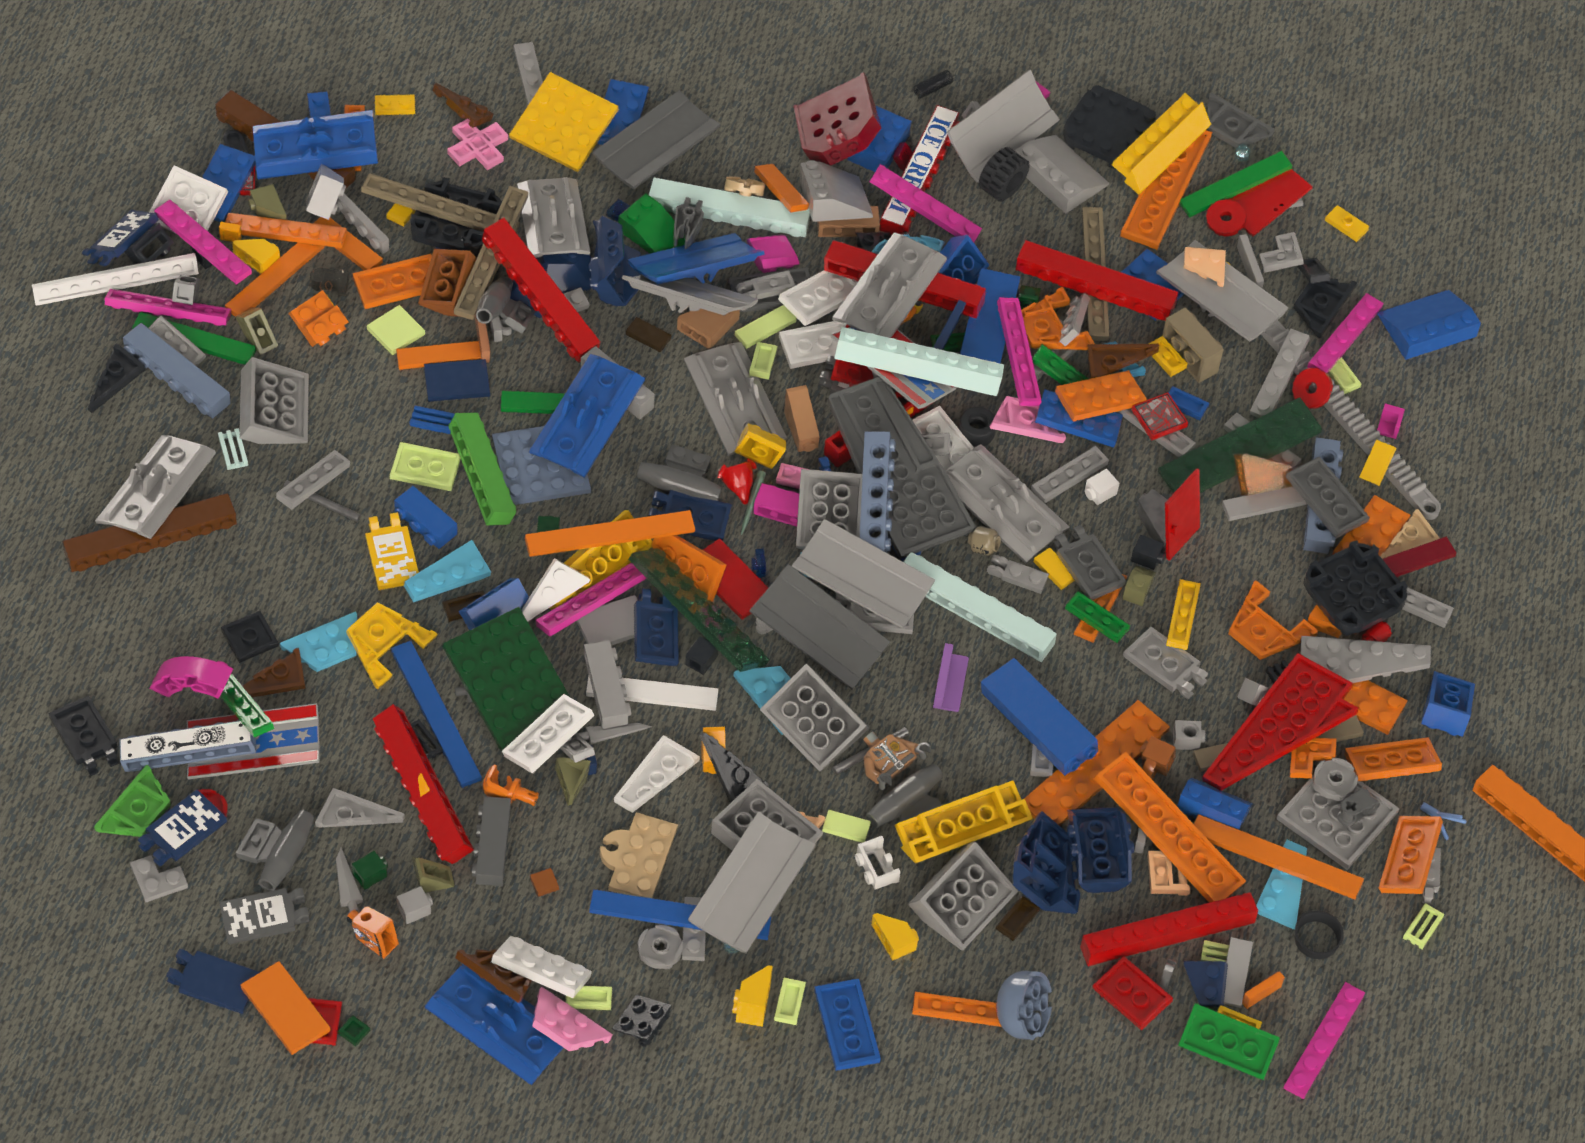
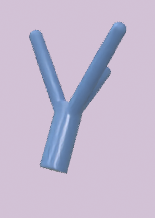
M1425 802L1420 810L1430 816H1440L1441 818L1464 824L1467 822L1465 819H1462V815L1440 812ZM1442 824L1441 832L1444 839L1448 840V834Z

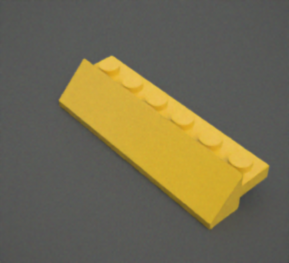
M1184 93L1114 160L1112 166L1126 177L1124 182L1137 194L1140 195L1210 127L1211 123L1203 102L1198 104Z
M624 510L611 522L634 518L629 510ZM646 539L579 549L564 564L589 577L590 581L549 609L557 608L618 570L638 560L651 548L653 541Z
M1013 780L921 813L916 817L897 823L895 828L903 845L901 849L916 864L1030 821L1033 817L1025 799L1021 800Z

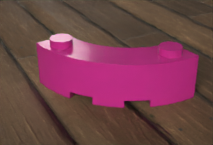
M189 656L175 657L165 661L160 666L149 689L170 697L172 694L182 691L184 687H190L195 692L204 693L219 699L233 668L223 661L215 662L209 659Z

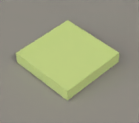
M400 305L367 325V330L392 355L396 353V349L405 348L425 335V330Z

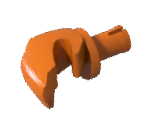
M494 764L490 767L482 785L484 793L488 797L511 798V804L518 799L535 806L539 797L538 792L521 787V779L515 778L512 781L510 776H507V785L501 787L498 782L499 771L497 770V765Z

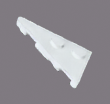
M554 558L521 610L527 622L589 583V577Z

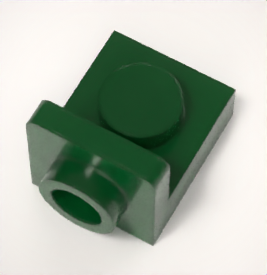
M1021 285L1018 296L1021 309L1034 302H1039L1041 288Z

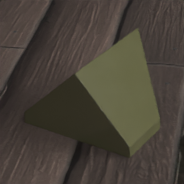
M557 758L555 771L568 806L573 804L586 783L591 761L581 760L575 763L570 758Z
M412 857L418 885L422 887L425 893L455 886L449 866L419 857Z

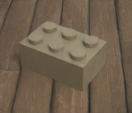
M1186 307L1167 317L1162 336L1188 363L1186 370L1195 380L1200 383L1218 373L1223 354L1221 343L1210 335L1208 329L1203 327L1196 316L1190 313Z

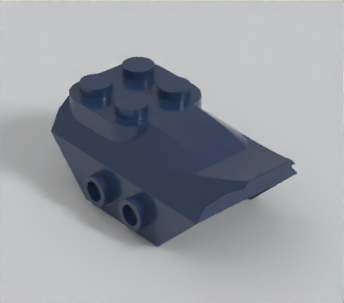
M601 216L599 220H593L597 241L594 257L591 258L589 263L591 272L589 282L591 288L597 291L601 302L604 301L605 304L614 306H626L639 289L632 288L629 281L622 279L623 275L631 277L642 275L635 271L628 263V259L639 257L641 253L624 245L623 226Z
M1083 808L1067 810L1070 824L1067 826L1068 838H1072L1070 853L1071 857L1075 856L1078 881L1081 888L1089 893L1116 892L1132 882L1131 854H1134V842L1129 839L1131 824L1126 821V815L1122 809Z

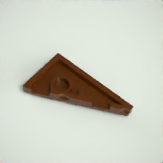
M438 83L434 84L432 91L438 97H445L447 99L446 104L461 118L469 119L470 127L474 128L492 120L494 113L488 111L487 107L477 105L471 102L470 98L460 96Z
M1088 344L1087 355L1090 379L1109 375L1158 353L1159 344Z
M295 648L289 656L282 660L278 659L272 666L266 667L252 676L253 679L242 687L251 697L306 689L299 648Z

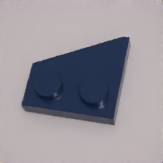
M1184 961V967L1199 1004L1203 1007L1224 1006L1228 969L1226 961Z

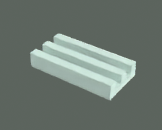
M239 428L234 429L235 432L228 430L225 434L218 432L227 470L248 466L242 439L239 438ZM232 437H236L243 462L238 460ZM228 438L232 456L234 459V464L230 463L229 455L224 439Z

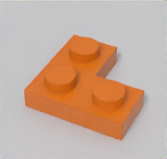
M1314 738L1293 750L1291 753L1290 778H1312L1313 761H1329L1332 758H1336L1337 739Z

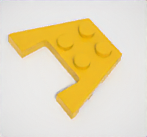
M378 602L346 631L371 681L377 689L384 685L393 675L378 659L399 640L408 635L424 649L438 635L435 631H429L419 626V623H413L403 618L401 614Z

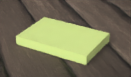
M400 442L390 473V479L452 491L461 458L458 453Z

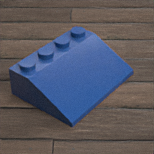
M1450 290L1377 313L1405 360L1477 337L1481 325L1473 309Z

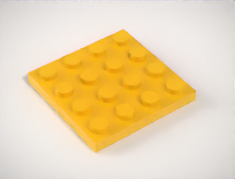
M550 72L509 136L524 146L579 172L619 108L617 105Z

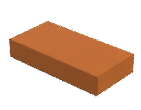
M1279 971L1245 992L1242 1000L1243 1006L1248 1009L1281 988L1285 978L1283 974Z

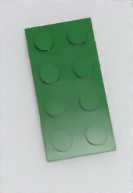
M1195 1003L1178 1046L1264 1080L1280 1037Z

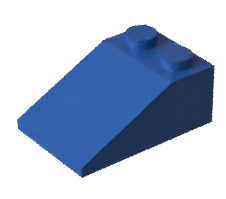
M1434 671L1421 724L1431 729L1446 731L1450 735L1463 737L1471 716L1475 684Z

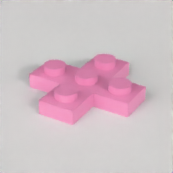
M469 119L452 127L453 134L461 142L448 148V155L459 167L474 158L486 170L504 161L503 155L495 147L507 141L508 134L497 122L481 131L477 127H470Z

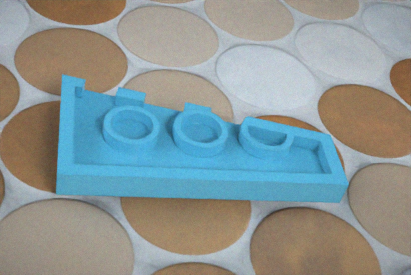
M471 540L406 580L404 587L412 601L416 602L490 576L491 570Z
M1286 840L1283 846L1306 856L1307 848L1289 840ZM1273 868L1256 905L1258 914L1295 930L1303 879Z

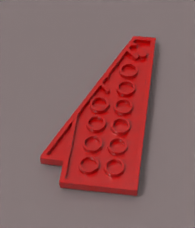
M1297 653L1202 776V781L1222 791L1357 715L1358 707L1344 700L1353 688V683Z

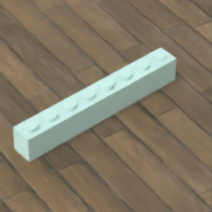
M653 178L649 196L659 202L666 211L676 214V207L684 204L685 198L689 197L691 198V207H696L698 200L703 201L701 210L704 213L703 218L711 219L714 222H727L735 226H748L756 230L764 229L773 233L790 234L794 237H806L810 221L809 209L790 212L781 201L755 196H742L739 193Z
M845 327L841 328L834 358L997 396L1004 369V364Z
M911 552L904 560V563L935 579L934 584L926 595L928 599L1027 655L1042 662L1055 645L1057 634L1049 627L1040 625L1031 617L1024 616L1013 607L999 602L997 598L983 593L976 586L967 584L958 576L951 575L944 571L942 567L928 562L920 555Z

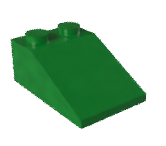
M646 193L619 215L618 223L623 226V234L649 254L685 245V238H681L677 246H674L675 220L659 202Z

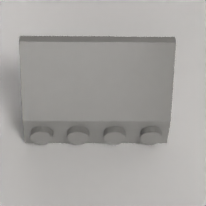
M1057 135L1028 141L1014 150L1029 161L1030 167L1026 178L1065 214L1109 185L1106 179Z
M811 160L806 163H800V185L805 200L809 203L808 209L813 222L873 218L872 210L858 176L823 162Z
M251 357L241 369L239 438L258 444L307 443L309 374Z
M801 469L796 548L805 549L824 519L860 538L863 474Z
M805 664L760 709L819 771H822L870 728L808 664Z
M758 779L712 820L711 830L712 835L733 851L756 814L760 812L771 819V821L815 844L823 835V832Z
M976 842L964 845L908 905L924 923L963 951L1018 890Z

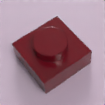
M906 142L899 143L892 158L902 171H905L913 152Z

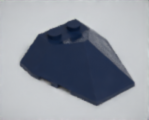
M562 253L543 255L536 258L563 294L578 288H582L583 291L591 289L589 282L591 278L589 269L590 255ZM512 280L513 287L510 299L517 302L521 301L533 309L529 298L520 292L518 284L515 280ZM536 311V312H535L534 315H535L536 317H538V318H541V317H542V315L539 313V311Z
M1041 811L1016 847L1013 886L1043 911L1075 914L1079 908L1080 891L1075 888V879L1078 877L1077 872H1073L1072 862L1075 861V856L1071 857L1070 853L1072 838H1068V833Z

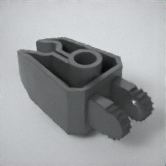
M689 197L685 198L684 204L676 207L673 234L674 246H677L679 239L685 238L684 249L689 248L693 244L703 226L704 213L701 210L703 201L698 200L696 207H691V198Z

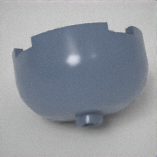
M1019 971L1010 975L1001 985L996 1003L997 1017L1000 1025L1009 1035L1018 1039L1034 1040V1038L1041 1037L1044 1034L1052 1007L1048 1006V993L1052 992L1051 986L1044 973Z

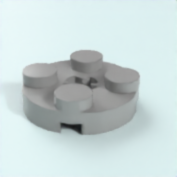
M1332 758L1326 762L1325 760L1321 761L1317 765L1313 775V787L1315 791L1324 797L1342 802L1355 791L1358 777L1354 772V767L1349 762L1340 758ZM1335 776H1338V780L1341 781L1334 782L1332 781V779H1330V777L1334 778Z
M655 925V928L644 930L639 937V958L652 968L670 969L682 956L683 942L679 937V933L670 926ZM660 943H663L666 949L659 951L654 946H659Z

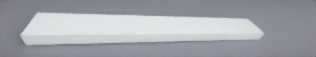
M192 253L32 284V289L37 306L109 292L110 289L119 290L176 279L180 275L191 276L199 273L196 255Z

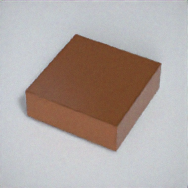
M551 868L530 875V880L538 897L559 890V885Z

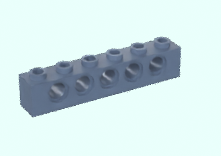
M865 432L860 539L887 553V551H891V539L888 538V531L892 530V519L889 518V511L893 510V499L890 498V491L894 489V480L890 476L891 471L895 469V461L891 459L892 452H895L896 443L895 439H892L890 432ZM879 452L885 453L881 458L875 457ZM877 472L884 473L883 476L879 478L874 477V475ZM876 492L883 493L882 496L878 498L873 497V495ZM875 512L882 513L881 516L877 518L872 517L873 513ZM874 532L881 533L880 536L876 538L871 537L872 533Z
M1316 437L1312 450V460L1320 456L1335 476L1340 479L1342 467L1338 466V463L1342 462L1343 457L1340 441ZM1307 504L1303 550L1328 554L1330 546L1334 547L1335 537Z

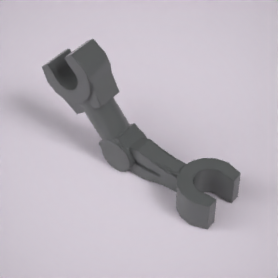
M1169 958L1159 984L1166 992L1177 962ZM1163 1011L1157 1016L1156 1021L1162 1019Z

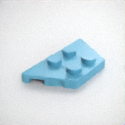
M353 612L280 643V647L283 651L287 650L291 654L293 653L292 650L299 648L301 662L308 664L316 672L356 656L357 652L346 631L357 621V613Z
M781 666L737 670L733 674L760 709L791 679ZM775 726L779 733L783 735V733Z

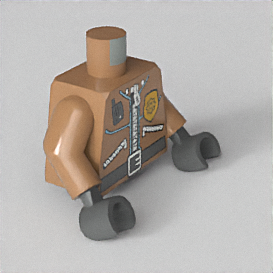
M872 731L863 739L870 747L863 757L865 774L869 779L879 784L881 790L885 789V784L891 786L892 779L911 765L916 759L917 754H919L920 759L924 760L927 758L925 752L931 753L930 745L926 742L917 744L896 736L894 737L892 734L880 740Z

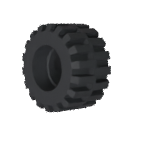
M1010 147L1002 148L990 158L983 168L979 178L980 188L997 201H1005L1023 184L1029 171V161Z

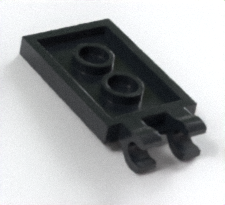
M89 695L48 713L50 720L77 765L84 763L90 776L99 773L95 762L99 758L105 756L110 767L119 764L116 759L117 754L114 751L118 747L117 742Z

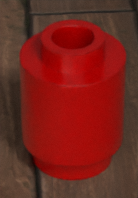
M1381 621L1370 627L1362 635L1361 640L1386 642L1392 635L1391 628L1386 622Z

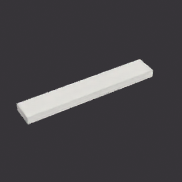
M588 677L586 696L594 697L590 678ZM629 678L620 679V683L625 684L627 697H624L625 701L716 711L718 688Z

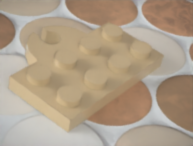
M636 812L629 830L620 829L606 835L603 838V844H614L618 848L616 851L611 852L605 847L600 846L602 862L607 868L614 871L608 890L620 894L653 899L678 825Z

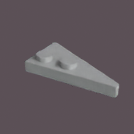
M333 788L315 825L316 827L403 823L405 814Z

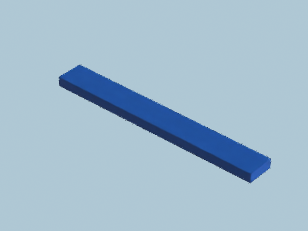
M408 641L392 647L391 653L438 744L442 747L443 754L459 785L463 788L481 781L482 776L412 642Z
M593 889L589 913L701 930L688 921L697 905ZM771 917L756 939L768 940Z

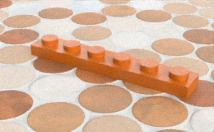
M228 213L225 221L226 223L241 225V235L337 248L343 247L347 235L345 227Z

